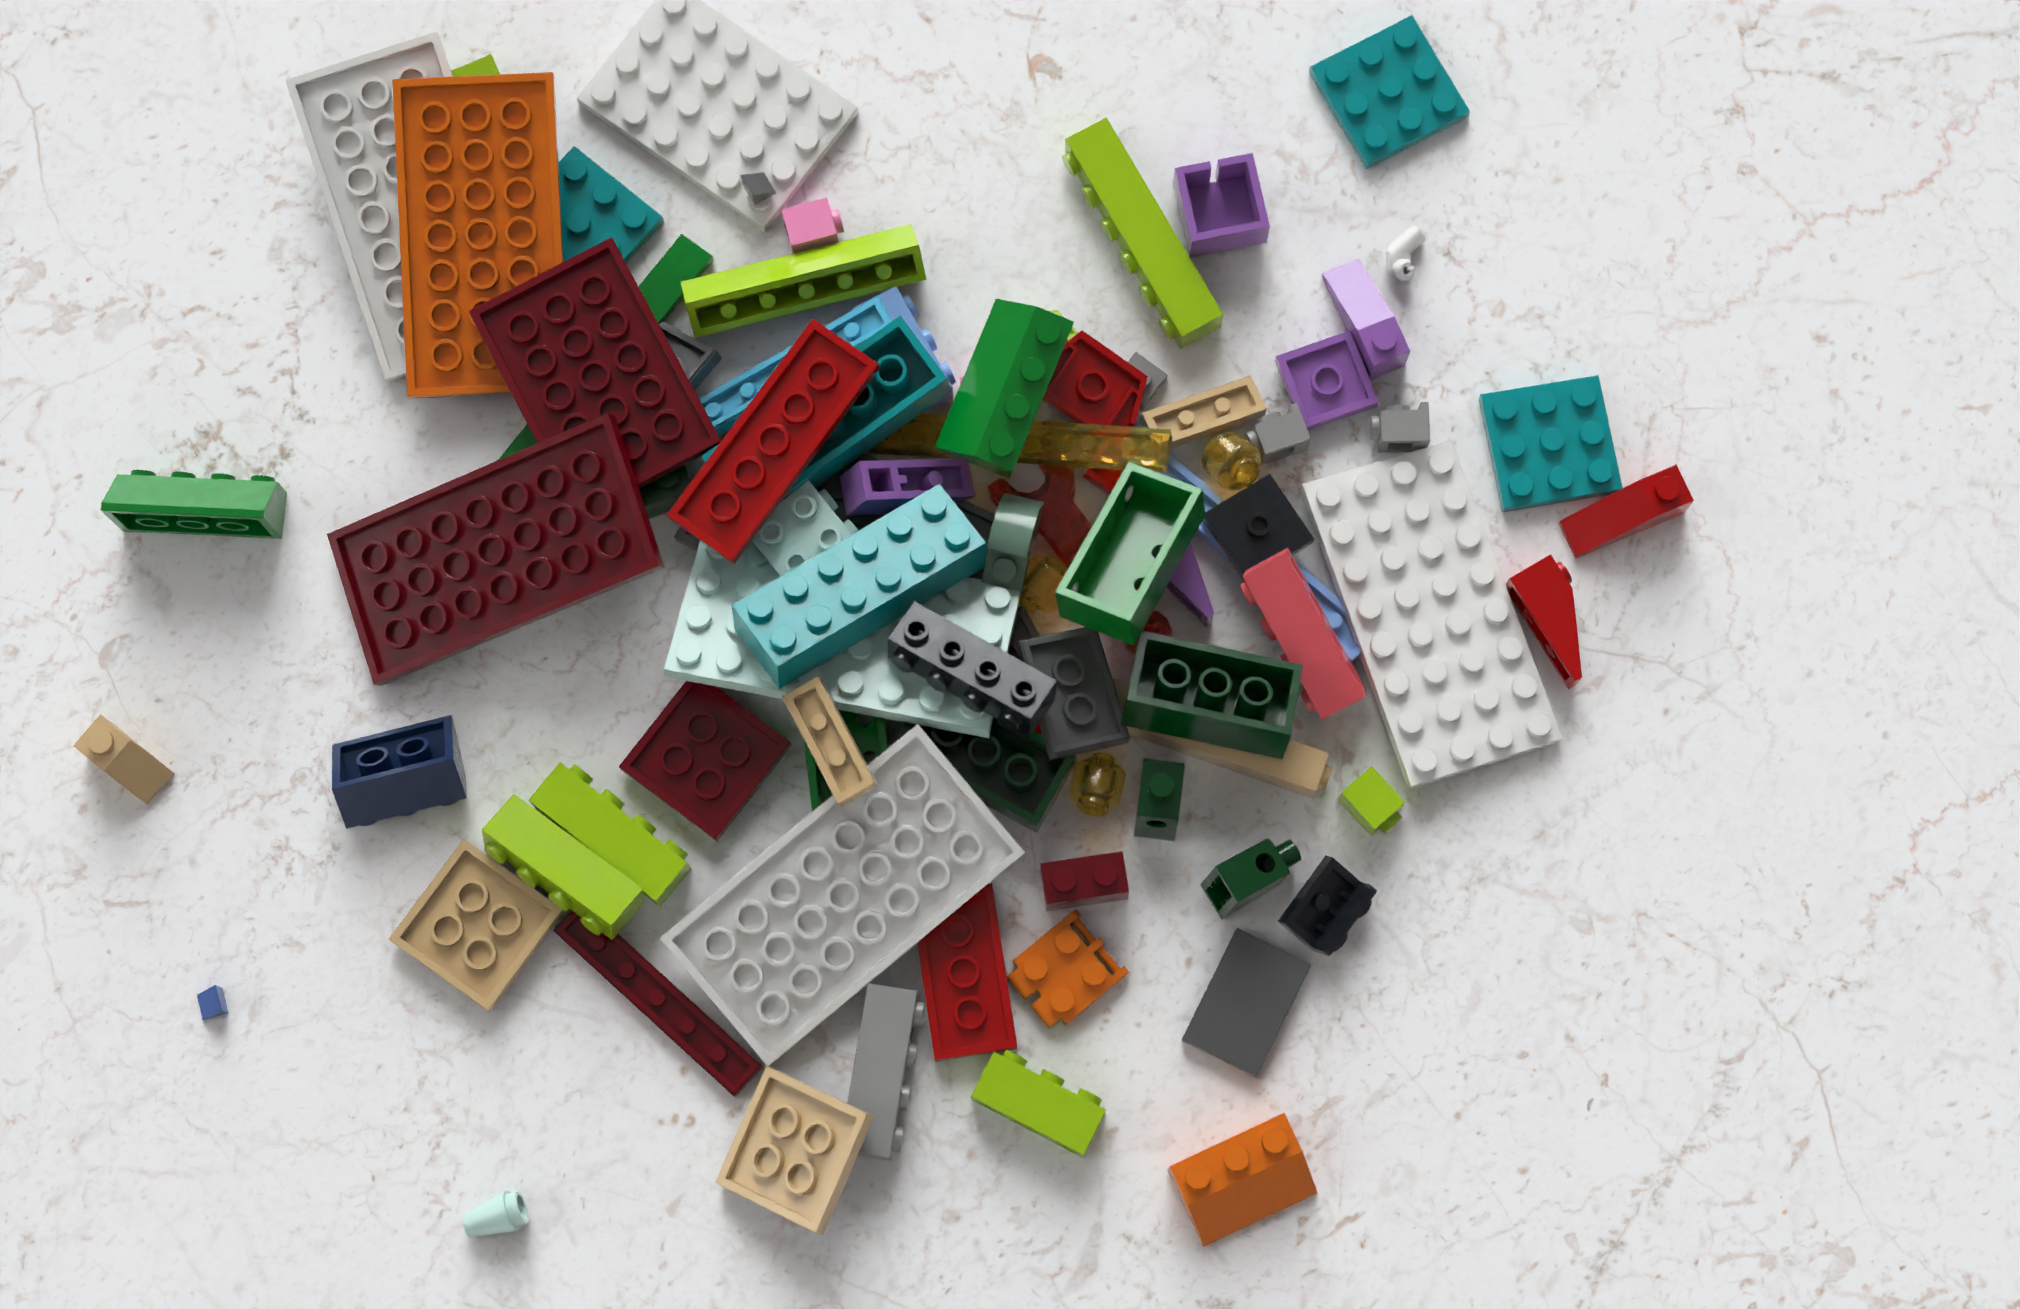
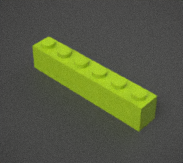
M1107 117L1066 138L1065 154L1062 155L1065 167L1071 176L1078 175L1084 187L1081 188L1085 201L1091 209L1097 207L1103 217L1100 223L1105 235L1111 242L1116 240L1123 251L1119 254L1120 259L1129 274L1135 272L1142 285L1139 286V290L1148 307L1155 306L1161 318L1158 319V322L1166 338L1169 341L1174 339L1181 349L1221 328L1224 314Z
M912 224L682 281L681 286L693 334L697 338L927 279L919 243Z

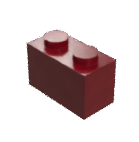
M1123 851L1040 863L1046 911L1128 899L1129 888Z

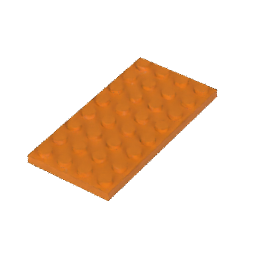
M553 72L392 79L407 397L409 399L511 394L468 311L564 262Z

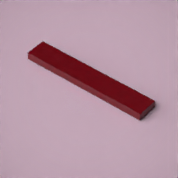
M571 910L553 931L736 1098L762 1070L763 1066L619 934L613 940L603 933L596 935L582 924L580 920L582 917Z

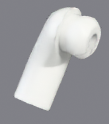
M1411 226L1388 246L1386 250L1387 272L1394 281H1408L1414 275L1415 267H1412L1411 252L1425 241L1423 233L1416 226Z

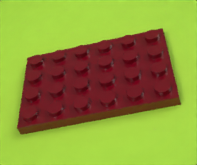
M612 237L468 311L537 443L606 413L615 415L638 488L640 489L696 460L721 442L718 433Z

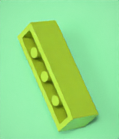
M559 762L528 801L553 823L642 887L643 894L661 907L691 870L689 864L684 860L688 853L670 839L664 845L652 835L656 828L639 814L634 819L630 818L621 810L625 804L609 790L605 789L602 794L597 792L589 785L593 778L580 767L574 764L571 769H568Z
M515 794L507 800L482 828L484 850L492 859L500 864H503L505 861L517 869L516 874L523 882L533 888L536 885L543 888L549 893V899L563 911H568L570 908L582 917L580 919L582 924L596 935L603 933L613 940L644 904L642 887Z

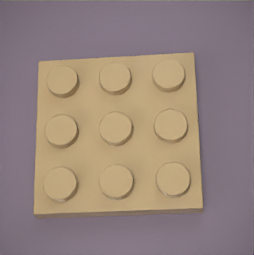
M463 839L390 936L389 940L484 1009L491 1012L565 911L558 908L551 900Z
M766 1066L715 1183L814 1233L823 1235L874 1116L785 1073Z

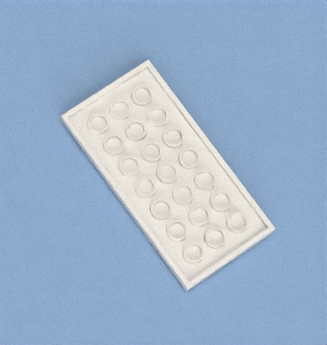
M437 31L285 80L384 378L387 382L406 376L392 79L453 77Z
M1452 440L1301 485V495L1336 592L1347 614L1346 619L1353 639L1360 649L1361 661L1408 789L1546 747L1563 739Z
M916 724L867 765L878 787L842 807L836 802L832 794L660 938L767 1066L772 1064L1025 853L919 724Z

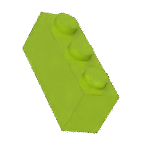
M1005 1050L1003 1056L993 1052L971 1095V1100L1083 1158L1106 1113V1109L1100 1106L1102 1099L1081 1088L1077 1094L1062 1087L1065 1082L1064 1079L1050 1071L1042 1069L1039 1075L1025 1068L1028 1061L1011 1051Z

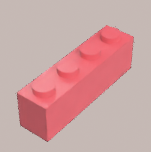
M1286 548L1245 570L1242 576L1245 582L1240 585L1251 606L1258 604L1265 617L1260 622L1271 642L1277 639L1284 651V654L1280 655V659L1303 665L1300 681L1304 689L1300 691V695L1310 713L1317 710L1320 718L1324 719L1366 696V688L1290 550Z

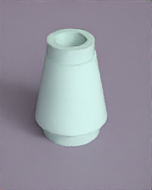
M505 1190L469 1212L464 1213L462 1221L467 1235L472 1238L475 1236L519 1231L521 1225L529 1222V1213L526 1202L519 1191L510 1193L508 1190Z

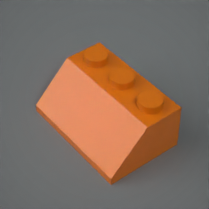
M1285 1113L1177 1162L1167 1169L1203 1247L1318 1193L1304 1153Z

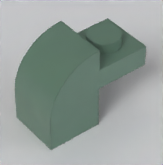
M1008 493L1003 495L997 507L989 535L988 553L982 583L1022 591L1031 549L1037 540L1044 502Z

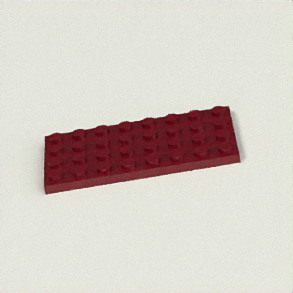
M610 413L601 415L327 534L373 684L380 686L665 568L615 415Z

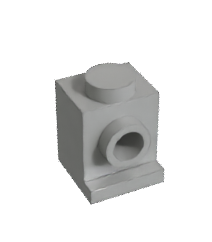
M1297 402L1289 405L1285 415L1281 416L1280 412H1273L1261 417L1258 420V424L1254 425L1253 430L1245 433L1251 454L1253 456L1259 454L1262 465L1308 450L1311 440Z
M1420 402L1418 410H1410V406L1392 405L1387 407L1386 410H1380L1379 416H1370V439L1377 440L1378 453L1412 452L1428 447L1430 442L1429 402Z

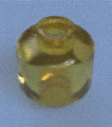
M1228 431L1216 435L1209 441L1203 451L1201 459L1202 468L1222 488L1229 491H1237L1250 486L1259 476L1261 454L1252 443L1236 432Z
M1051 553L1046 557L1041 554L1034 555L1029 560L1024 587L1021 591L1020 604L1032 614L1037 609L1044 613H1052L1058 607L1055 591L1067 572L1068 567Z
M1093 753L1091 757L1080 759L1074 767L1069 788L1070 799L1076 804L1077 809L1086 815L1095 817L1105 816L1108 812L1117 809L1122 801L1126 782L1124 768L1115 762L1113 756L1106 753Z

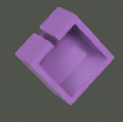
M1253 153L1218 159L1215 174L1216 182L1211 183L1212 168L1210 161L1175 168L1173 188L1190 258L1267 243L1270 225Z

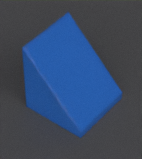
M214 985L197 995L203 1020L228 1013L223 988Z

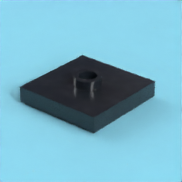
M1271 474L1266 475L1206 511L1203 522L1244 582L1245 580L1242 576L1245 570L1286 548L1290 550L1293 556L1314 542V537Z

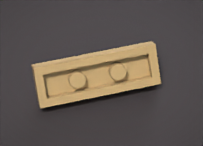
M1250 375L1143 412L1140 422L1157 454L1263 417L1266 414L1267 407Z
M819 676L782 696L836 802L841 807L878 787L829 691Z

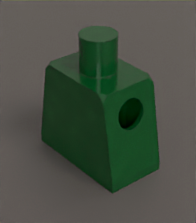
M1143 758L1134 837L1175 841L1185 763ZM1157 820L1164 822V824H1156L1149 821Z
M1267 838L1215 866L1200 885L1222 920L1278 887L1290 874L1288 868L1301 861V854L1297 846L1290 839L1275 847L1272 841Z

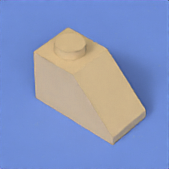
M101 714L73 745L100 769L147 805L175 774Z

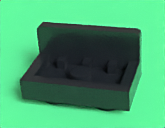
M1325 856L1279 918L1278 922L1312 951L1330 956L1344 945L1348 937V931L1356 920L1368 912L1372 904V898L1377 893V890L1372 885L1361 882L1333 857Z

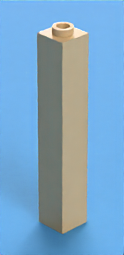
M1112 678L1123 712L1128 683ZM1127 726L1129 735L1312 799L1317 788L1326 789L1333 767L1326 765L1329 756L1328 752L1293 740L1289 741L1282 760Z

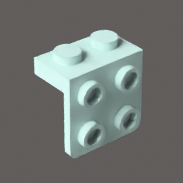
M807 481L778 505L752 542L777 573L782 576L856 533L858 529L849 519L844 523L834 512L839 507L824 488L818 492L810 481Z

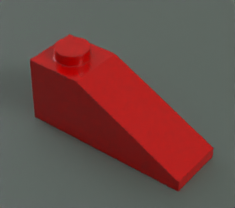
M1676 464L1624 487L1560 520L1558 524L1576 559L1684 514L1694 499Z
M1550 554L1510 577L1506 587L1513 604L1569 690L1576 686L1582 678L1573 588L1570 585L1572 578L1562 562L1556 563Z

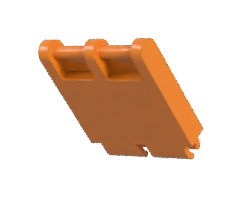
M1077 909L1073 910L1016 957L1013 963L1017 968L1007 976V979L1025 1000L1036 991L1041 997L1031 1005V1008L1049 1029L1060 1020L1067 1026L1129 973L1125 966L1120 968L1103 948L1105 945L1104 941L1100 937L1096 939L1079 919L1081 914ZM1072 924L1090 944L1088 947L1081 940L1077 932L1070 927ZM1096 952L1114 972L1113 975L1107 971L1106 967L1094 955Z

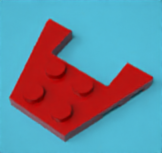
M1082 330L1065 343L1042 400L1104 443L1082 477L1107 495H1110L1121 476L1123 465L1127 459L1133 426L1136 424L1148 376Z

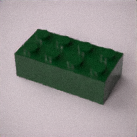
M1142 631L1138 637L1133 656L1120 725L1283 760L1292 735L1303 665Z
M994 717L989 738L920 725L988 807L1038 833L1077 763V755L1049 760L1044 739L1040 733L1034 731L1028 737L1019 731L1017 733L1010 732L1003 728ZM905 722L895 742L916 724Z

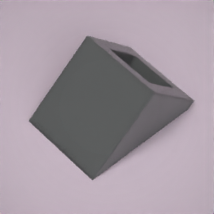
M764 172L740 175L742 184L754 205L776 194Z

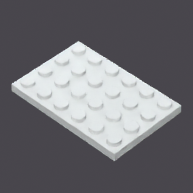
M654 0L577 97L579 105L764 232L769 229L782 212L781 209L786 207L858 114L857 106L701 0ZM764 172L776 194L754 205L742 184L740 175Z

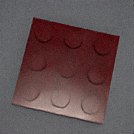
M685 681L619 765V768L718 842L790 749L792 743L716 686Z

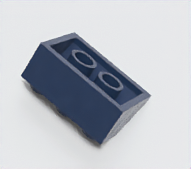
M452 715L332 745V792L346 829L356 826H369L379 820L399 815L409 816L419 810L439 805L449 806L467 798L466 775Z

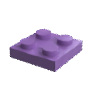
M1350 330L1275 357L1276 366L1291 404L1297 402L1308 431L1378 407L1379 400Z

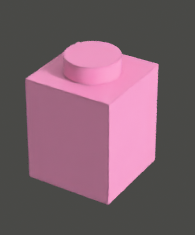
M827 198L781 209L792 254L839 242L837 234L844 232L839 210H831Z

